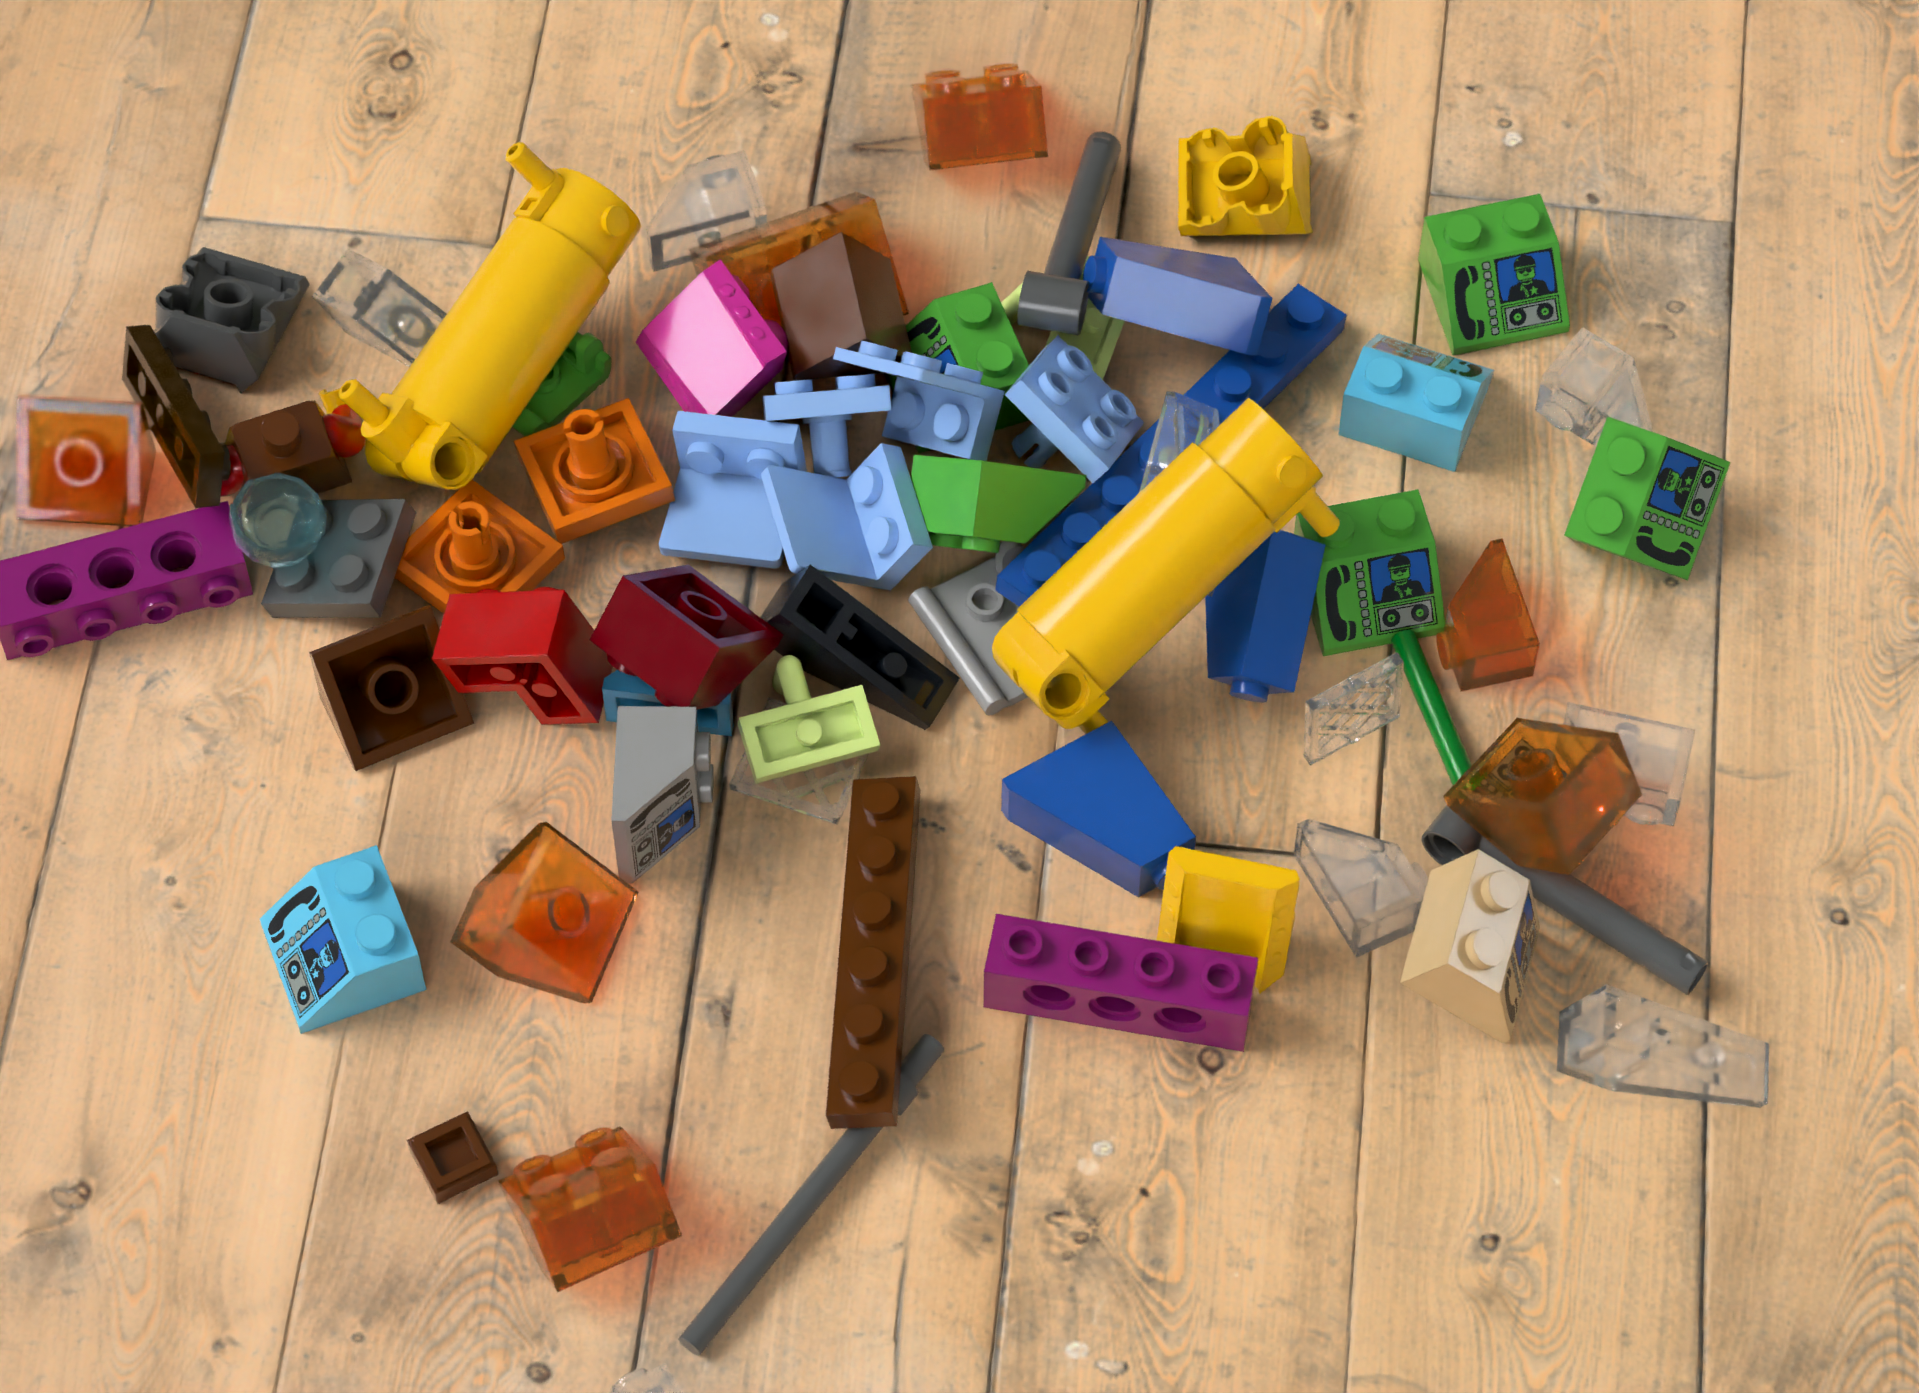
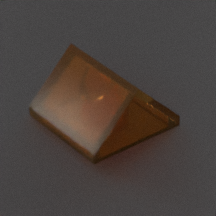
M26 395L16 397V519L114 526H133L143 523L156 455V448L144 404L141 402Z

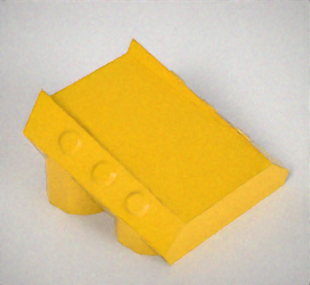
M1267 116L1253 120L1246 126L1242 135L1228 136L1223 130L1213 127L1199 130L1190 138H1178V229L1180 235L1313 233L1310 223V165L1312 163L1305 136L1289 133L1285 123L1280 118Z
M1175 846L1168 854L1157 941L1257 957L1255 985L1259 994H1261L1284 976L1300 886V877L1297 870Z

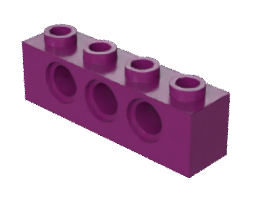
M228 501L221 502L220 506L202 507L0 560V641L6 659L11 660L22 656L37 657L49 652L52 648L82 640H101L110 636L115 631L145 623H164L179 614L205 607H224L232 604L239 598L253 595L245 559ZM179 567H189L186 570L180 572H171ZM118 583H128L120 588H111ZM66 599L59 604L48 605L55 600Z
M996 914L984 969L983 1007L1244 1052L1258 958Z

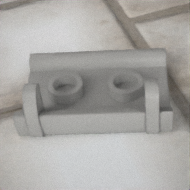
M1002 541L996 557L932 589L927 586L921 587L914 591L908 600L988 716L994 715L1001 709L1014 705L1028 697L997 665L992 653V645L996 634L1018 612L1017 609L1019 608L1016 604L995 591L997 575L1025 549L1021 543Z

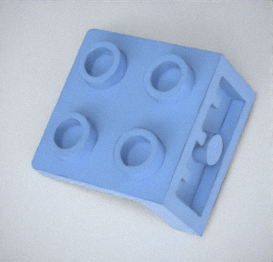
M861 341L859 352L836 347L833 357L835 360L897 376L891 398V410L888 411L882 433L883 437L966 459L987 461L1005 391L981 385L983 372L947 363L945 373L941 374L939 371L942 361L906 351L902 354L901 362H895L898 350L866 341Z
M678 411L672 432L680 470L673 491L675 501L669 505L658 543L660 553L664 556L774 569L779 568L783 561L784 551L761 473L768 465L807 471L799 424Z
M881 443L847 479L775 465H768L761 473L789 570L794 574H797L811 564L830 580L891 591L933 548L903 452L899 446Z

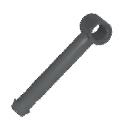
M1095 132L1086 141L1079 162V168L1077 169L1044 273L1028 270L1025 274L1018 306V325L1078 336L1081 333L1088 303L1089 292L1086 291L1089 288V281L1081 280L1080 278L1121 151L1120 142L1110 133Z
M1470 786L1460 787L1422 835L1421 840L1425 850L1440 865H1444L1479 849L1528 878L1535 899L1637 964L1645 966L1651 973L1686 995L1692 992L1708 966V961L1675 940L1664 936L1656 928L1527 846L1522 849H1515L1488 832L1462 805V798L1464 796H1469L1479 802L1483 807L1484 814L1501 829L1506 824V816L1498 803L1479 789ZM1470 790L1480 793L1486 799L1485 805L1467 793Z

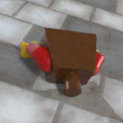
M340 388L327 392L326 389L319 392L327 415H325L316 401H305L236 423L229 428L225 444L230 454L231 472L229 479L222 481L221 497L232 495L239 518L352 483L345 458L358 454L363 449L366 438L361 434L362 418L339 398Z

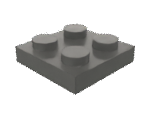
M406 499L298 500L261 604L272 618H381L416 516L415 510Z

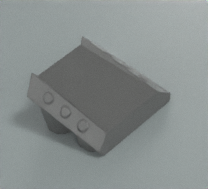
M202 247L198 254L190 256L182 265L181 284L165 287L156 296V328L154 332L162 346L170 349L175 367L235 384L240 393H242L259 379L310 284L305 276Z

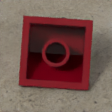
M683 565L623 575L589 640L608 654L607 660L614 668L627 675L639 677L655 689V697L667 707H696L699 710L719 705L779 645L784 635L693 567Z

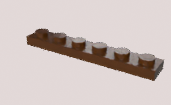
M916 776L853 779L826 1105V1118L831 1129L897 1126L921 793Z

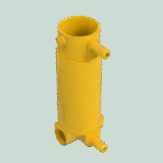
M523 142L515 143L509 147L506 152V161L532 185L513 213L517 218L512 220L391 394L382 393L377 399L356 379L346 381L339 390V398L364 420L361 426V434L367 439L365 455L368 464L375 472L402 480L415 481L443 489L457 490L466 486L477 472L483 470L608 289L610 284L608 276L641 229V223L637 215L614 192L595 179L568 168L550 169Z
M1248 398L1198 446L1192 442L1017 609L1018 612L999 630L994 638L992 645L994 660L1045 715L1054 719L1062 728L1073 729L1079 727L1087 734L1108 723L1109 721L1098 711L1110 699L1105 692L1272 533H1278L1298 513L1306 519L1321 537H1329L1338 530L1340 525L1339 518L1316 493L1314 486L1323 477V474L1296 441L1264 409Z

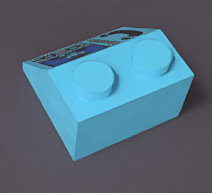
M1378 333L1363 346L1345 389L1338 435L1455 472L1493 378L1494 370Z
M377 845L314 866L260 918L263 932L301 1034L426 990L418 951Z

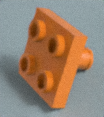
M629 398L597 410H576L569 414L563 423L514 441L519 461L557 541L561 544L675 501L671 482Z
M471 480L466 486L459 488L408 537L394 578L444 614L449 594L477 593L482 589H494L501 592L532 591L565 559L564 548L553 537L477 482Z

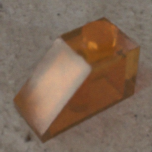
M1503 539L1489 542L1448 605L1444 631L1437 633L1436 636L1437 651L1442 667L1445 670L1453 669L1460 692L1527 678L1534 674L1540 642Z

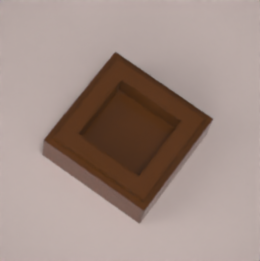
M468 1111L407 1140L409 1151L437 1204L498 1175L497 1165Z

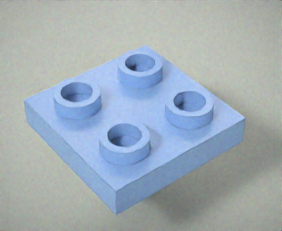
M1059 335L1038 354L1005 394L1032 422L1022 434L1017 435L1012 441L1013 450L1018 458L1037 443L1039 445L1034 449V453L1025 460L1024 464L1028 467L1040 469L1056 451L1060 450L1084 475H1087L1086 477L1092 483L1098 480L1112 466L1144 424V421L1136 414L1132 402L1120 391L1112 390L1093 371L1088 357L1078 348L1069 346Z
M874 374L835 377L836 390L814 392L812 379L775 382V395L762 396L764 420L802 418L803 424L809 423L813 473L832 477L850 476L852 471L849 466L846 420H852V414L891 410L889 385L875 386Z

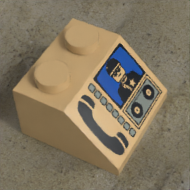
M1479 849L1431 870L1400 984L1499 1042L1505 1043L1510 1041L1540 929L1530 880Z

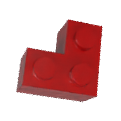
M538 587L533 591L509 592L482 589L477 593L449 594L432 656L434 663L458 693L516 691L541 725L599 723L604 704L602 693L604 678L611 674L613 668L607 660L608 654L589 640L594 629L564 589L559 590L552 587Z

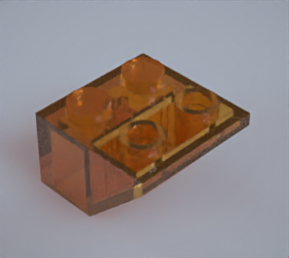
M1005 63L983 67L984 76L965 78L960 77L959 70H942L926 73L925 83L912 84L924 163L928 169L938 170L1048 157L1042 87L1028 71L1019 70L1018 64Z
M621 1126L615 1129L603 1127L589 1131L575 1141V1147L552 1157L549 1155H538L526 1159L513 1169L514 1174L498 1180L541 1272L557 1292L682 1236L655 1163Z

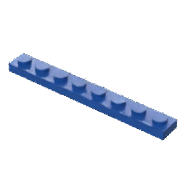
M1297 284L1269 311L1257 356L1229 350L1140 436L1098 480L1092 483L997 575L995 591L1020 607L1192 442L1198 446L1248 398L1264 409L1344 330L1347 315L1302 285Z

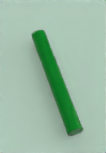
M1413 630L1398 632L1392 637L1391 643L1455 792L1463 786H1470L1483 791L1477 784L1479 780Z

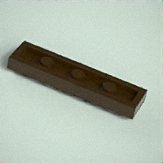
M151 325L126 326L122 380L194 507L220 506L222 481L228 480L231 472L230 454L226 444L219 443L211 429L208 413L205 410L199 409L193 399L189 381L186 378H181L174 366L170 349L162 346Z

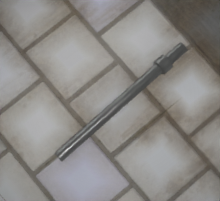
M924 1034L901 1062L898 1116L902 1115L918 1095L917 1084L944 1052L942 1044L928 1034ZM883 1127L848 1128L678 1338L687 1350L697 1356L701 1355Z

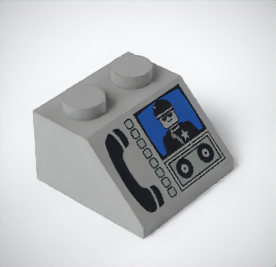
M618 706L611 822L619 883H634L700 827L701 803H713L714 770L713 764H710L711 736L710 732H699L696 707Z

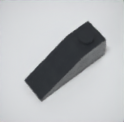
M811 564L781 584L760 617L784 635L774 650L782 656L792 655L797 657L801 662L803 671L842 690L863 685L868 703L924 730L931 726L960 677Z

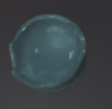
M274 473L247 480L230 504L229 523L236 546L252 562L270 568L292 567L305 560L317 549L326 530L327 515L324 512L320 496L301 478Z

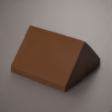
M840 232L772 269L770 277L781 326L787 336V353L794 381L883 373L833 359L836 347L859 352L861 341L898 350L895 362L899 363L901 362L903 352L912 353L889 258L847 234Z
M430 605L309 652L320 699L355 771L474 724L464 694L458 693L432 660L440 629Z

